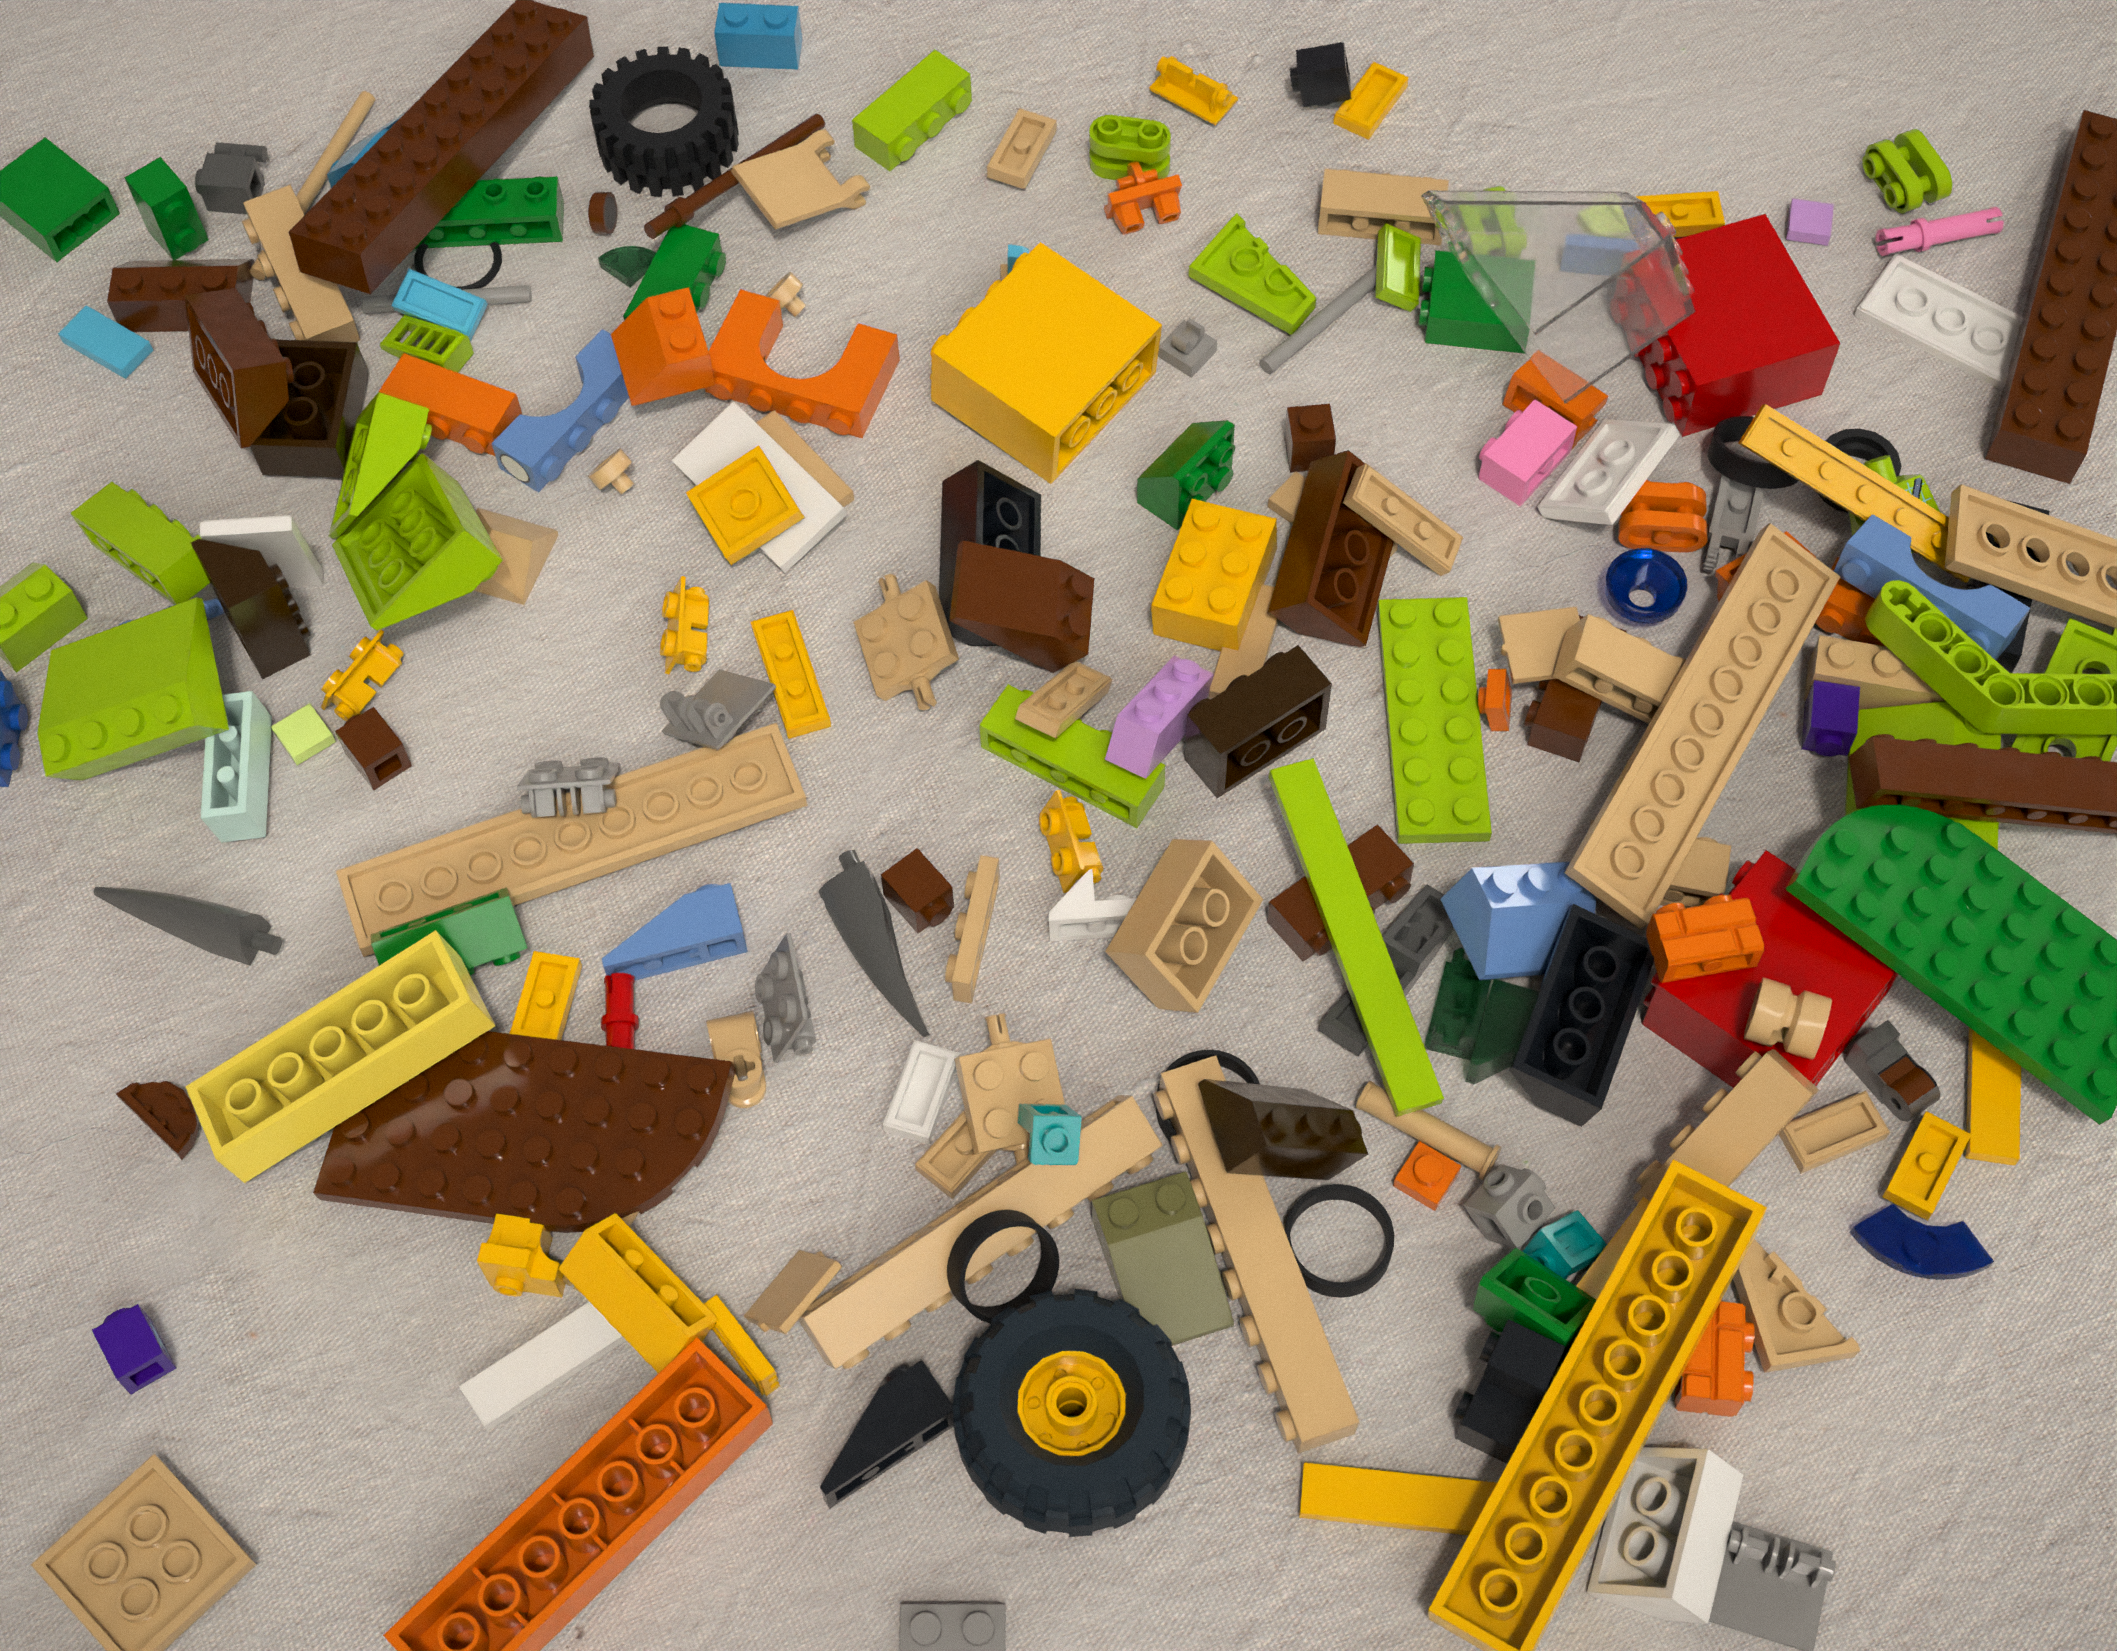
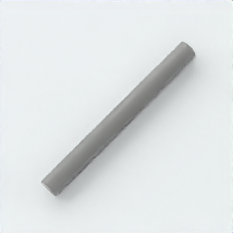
M1377 265L1261 359L1259 363L1263 371L1271 374L1376 287Z
M530 285L463 290L485 299L488 305L532 302ZM397 294L363 296V312L395 311L391 305Z

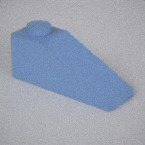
M731 883L724 885L708 884L698 888L695 892L684 894L602 958L606 976H611L612 973H628L633 975L636 981L748 952Z

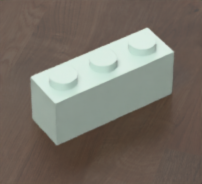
M253 691L223 694L229 730L205 738L201 819L221 843L266 837L272 716Z

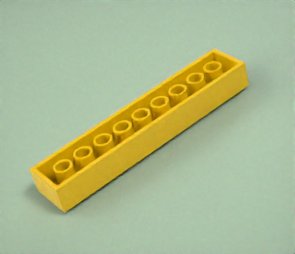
M1673 1159L1429 1607V1620L1482 1651L1536 1650L1763 1222L1767 1207Z

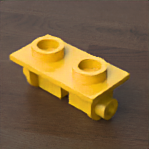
M1163 56L1159 60L1156 70L1161 75L1149 87L1150 91L1215 126L1238 101V97L1228 90L1227 84L1223 82L1218 83L1201 73L1198 76L1193 74L1192 68L1182 64L1174 56L1169 58Z
M684 576L680 577L673 592H666L662 605V617L668 618L667 629L664 630L660 642V655L666 656L665 674H670L675 664L684 665V669L687 671L697 672L701 670L702 665L707 660V633L691 630V627L704 630L707 628L709 597L701 587H691L686 590V577Z
M382 629L372 640L365 636L357 644L349 656L354 662L344 673L337 669L329 677L321 689L326 693L321 709L325 710L332 702L337 706L334 709L335 714L344 721L357 714H361V711L376 695V691L364 683V681L369 678L379 687H382L397 668L402 665L400 659L404 654L401 649L391 643L387 647L380 643L384 635Z
M1056 790L1039 814V826L1042 834L1047 838L1052 854L1051 865L1053 872L1059 877L1063 893H1067L1074 883L1080 880L1089 869L1093 871V883H1098L1102 879L1101 873L1104 868L1095 842H1079L1078 840L1089 839L1092 834L1083 803L1078 802L1077 798L1073 796L1063 799L1061 790Z

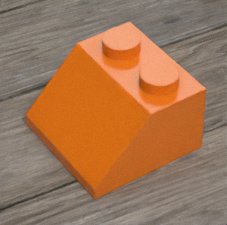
M689 287L646 298L611 333L631 406L715 385L710 354Z

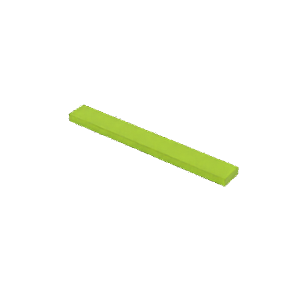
M1314 758L1271 769L1268 775L1269 781L1395 1116H1402L1442 1104L1444 1096Z

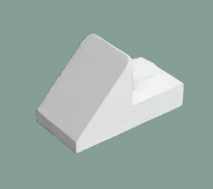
M1089 869L1049 911L1050 941L1114 937L1137 898H1130L1126 895H1114L1105 900L1095 901L1093 871Z

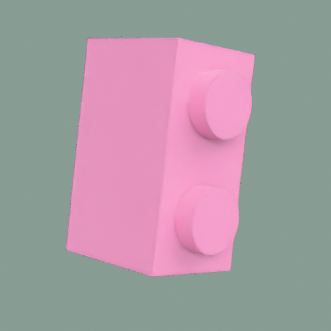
M1534 400L1523 412L1517 410L1506 424L1504 433L1498 439L1492 437L1484 445L1479 455L1482 463L1478 479L1521 506L1571 452L1577 426L1542 403Z

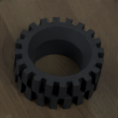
M668 46L657 47L656 55L648 56L647 50L642 49L635 51L637 59L632 62L626 56L616 61L618 71L614 72L607 68L601 74L603 84L595 83L592 89L593 99H590L589 103L599 156L607 173L612 171L614 180L621 186L628 180L630 191L641 194L644 187H648L652 197H662L663 189H671L673 197L684 195L683 187L691 185L695 192L704 186L703 179L705 177L714 180L722 175L720 165L729 168L734 161L732 151L737 152L739 146V132L731 84L728 77L724 78L723 70L717 64L710 67L709 58L701 53L695 59H691L690 49L679 47L677 55L669 54ZM678 103L699 109L697 115L688 124L669 132H647L634 127L628 122L637 113L659 104Z

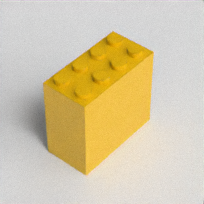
M1040 242L1029 254L1025 252L1018 257L1012 267V271L1002 281L998 279L993 282L987 290L985 298L975 308L969 307L963 313L958 325L948 336L943 334L936 340L930 352L932 356L930 375L931 400L1052 484L1154 376L1157 367L1162 324Z

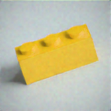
M616 1213L586 1229L558 1268L657 1373H660L696 1337L703 1341L719 1320Z

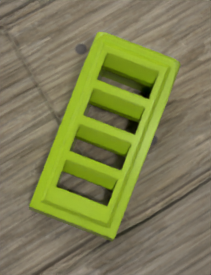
M404 315L380 343L382 350L398 358H401L403 353L455 372H459L474 354L468 336L456 330ZM408 330L411 331L403 343L399 342ZM419 336L423 337L415 347L411 346ZM431 342L434 343L428 351L425 350ZM442 347L445 348L441 355L437 354Z

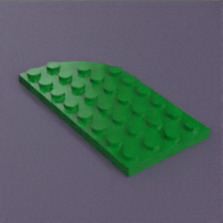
M1878 805L1863 808L1842 817L1826 829L1810 845L1785 890L2100 1125L2112 1118L2117 1107V939L1981 837L1967 829L1963 824L1932 811L1905 805Z

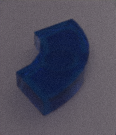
M1894 1203L1853 1226L1850 1231L1854 1239L1877 1260L1893 1269L1915 1277L1935 1280L1958 1279L1977 1274L1989 1268L1994 1262L1964 1221L1949 1226L1925 1225L1907 1217Z

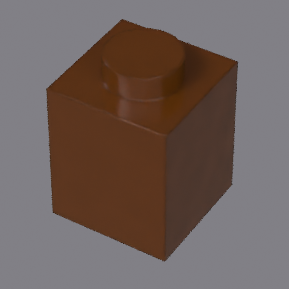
M1330 403L1287 407L1284 440L1290 473L1308 471L1310 462L1334 455L1336 435Z
M374 707L363 714L351 717L345 722L344 726L335 731L345 754L373 791L412 766L403 743Z
M918 848L880 874L884 897L917 933H920L929 925L935 927L941 924L950 915L952 908H954L952 885Z

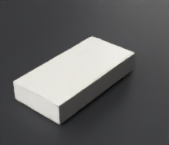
M914 1040L883 1122V1130L885 1132L930 1144L956 1073L954 1058L959 1057L960 1053Z

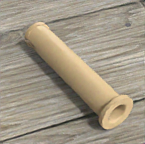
M1372 1081L1367 1083L1356 1104L1357 1109L1373 1115L1480 1173L1479 1179L1483 1181L1492 1170L1502 1148L1499 1145L1493 1148L1424 1110L1396 1117L1386 1090L1375 1085Z

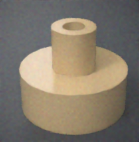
M792 272L781 278L765 295L766 297L779 300L780 308L785 307L794 317L806 306L796 295L803 284Z
M620 448L601 462L588 477L599 490L611 483L620 494H623L634 484L624 472L632 461Z

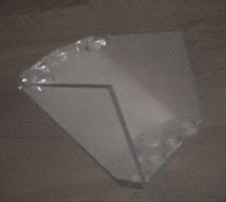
M1428 190L1421 195L1439 235L1463 268L1462 270L1472 285L1565 404L1695 312L1690 297L1695 291L1686 278L1689 271L1679 257L1683 252L1673 238L1676 234L1673 225L1663 212L1655 215L1645 202L1627 192Z

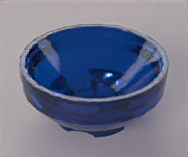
M1637 548L1620 554L1612 561L1605 578V594L1611 607L1622 617L1641 624L1658 623L1673 616L1682 605L1688 588L1687 577L1680 564L1670 555L1651 548ZM1635 590H1644L1653 596L1655 602L1651 606L1640 607L1630 600L1629 594Z

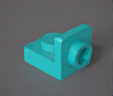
M1019 1104L1018 1124L1030 1133L1028 1160L1033 1165H1076L1079 1161L1082 1116L1066 1104Z
M1576 1210L1540 1229L1522 1252L1566 1280L1570 1275L1594 1263L1607 1246V1243L1580 1211Z

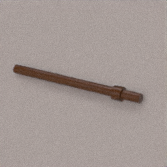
M819 114L812 115L740 163L800 144L813 133L825 127L823 117ZM732 168L688 197H678L667 204L663 213L644 225V231L647 236L655 239L673 226L681 227L693 219L694 212L739 184V181L731 172Z

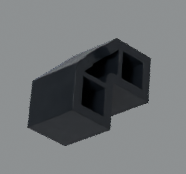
M1509 1319L1501 1335L1491 1331L1479 1357L1480 1360L1487 1363L1481 1382L1474 1395L1467 1391L1464 1392L1453 1416L1454 1420L1461 1422L1455 1439L1508 1464L1539 1407L1566 1346Z

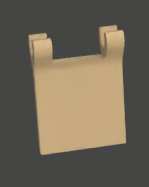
M825 129L816 131L798 145L734 165L731 170L732 174L775 230L837 208L858 209L866 204V200L860 193L870 190L871 187L862 175H855L842 185L838 183L824 165V162L828 161L831 157L825 147L835 143V140Z

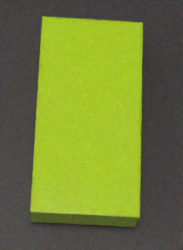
M1387 223L1378 231L1375 298L1411 312L1419 305L1421 238Z

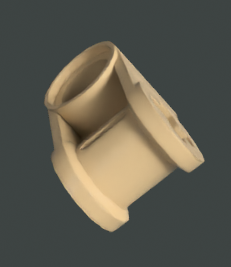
M748 1011L707 1020L706 1023L714 1059L732 1061L736 1068L728 1102L738 1108H750L757 1105L766 1094V1080L760 1056L762 1050L754 1012ZM739 1077H748V1079L744 1081H738Z

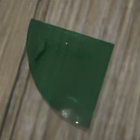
M623 246L602 254L598 261L600 268L631 288L646 274L656 253L644 247Z

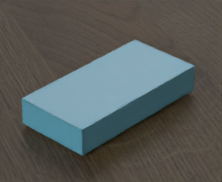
M408 269L391 306L395 311L407 316L456 330L468 336L471 341L488 303L483 298Z
M87 305L58 333L64 344L125 379L153 351L148 340Z

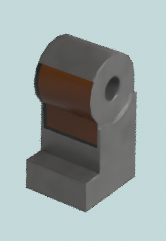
M1887 1020L1856 1041L1844 1062L1881 1104H1884L1898 1119L1908 1122L1940 1099V1090L1931 1074L1925 1068L1918 1065L1898 1041L1901 1034Z

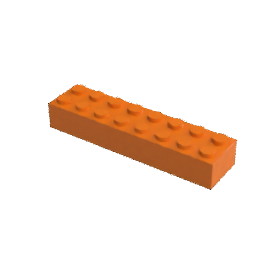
M696 1337L383 1636L397 1651H541L773 1425L767 1405Z

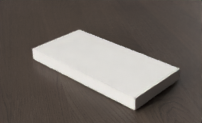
M1898 254L1893 256L1857 307L1854 315L2002 391L2008 378V369L2019 327L2023 321L2022 316Z
M733 401L671 461L697 486L759 445L805 517L759 547L775 565L786 573L848 513L835 498Z

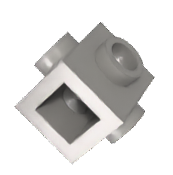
M1500 1164L1496 1170L1485 1177L1483 1184L1464 1204V1207L1487 1240L1518 1249L1530 1236L1540 1229L1542 1223L1555 1210V1206L1544 1191L1546 1189L1544 1181L1535 1172L1527 1168L1520 1170Z

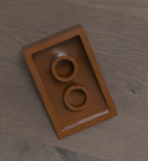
M962 541L957 547L950 621L1055 673L1087 656L1089 653L1095 578L1061 560Z

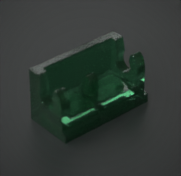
M1458 948L1453 952L1451 963L1446 962L1424 1047L1427 1050L1471 1061L1491 979L1479 980L1471 962L1464 958V949Z

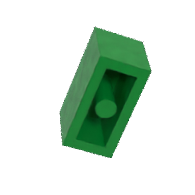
M161 157L124 177L147 231L172 260L182 257L208 241L187 186Z

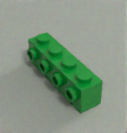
M558 176L478 180L414 249H417L425 239L424 244L428 245V248L488 246L493 242H497L499 245L563 242L564 200Z

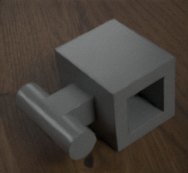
M222 142L215 144L214 153L206 154L203 167L197 170L195 176L196 191L198 194H201L207 211L247 215L243 202L261 196L265 182L257 162H266L268 155L266 146Z

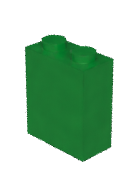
M46 137L0 170V217L56 263L120 215L109 188Z
M1436 250L1433 267H1425L1422 292L1430 293L1429 301L1421 300L1418 323L1419 326H1426L1425 343L1526 354L1532 323L1537 261Z

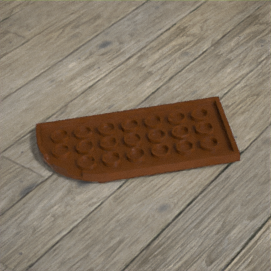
M487 1031L335 1126L313 1193L319 1200L489 1224H494L497 1213L530 1219L529 1223L544 1225L547 1232H584L589 1227L614 1213L620 1218H624L637 1211L640 1214L645 1213L673 1194L672 1188L693 1166L698 1168L719 1132L736 1068L732 1061Z

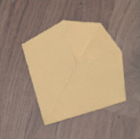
M477 508L476 513L503 561L498 565L495 574L488 581L481 582L473 591L525 605L559 535L558 531Z

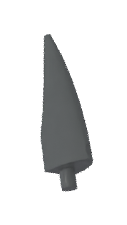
M848 850L839 856V861L844 871L827 881L820 888L819 895L823 899L834 925L852 955L872 983L896 1011L923 1037L929 1036L930 1034L905 977L890 910L874 875L864 861L860 862L855 850Z
M95 887L93 890L94 895L152 926L209 953L243 964L251 965L259 950L276 955L282 945L281 937L268 933L271 928L270 924L262 916L192 897L157 891L112 887Z

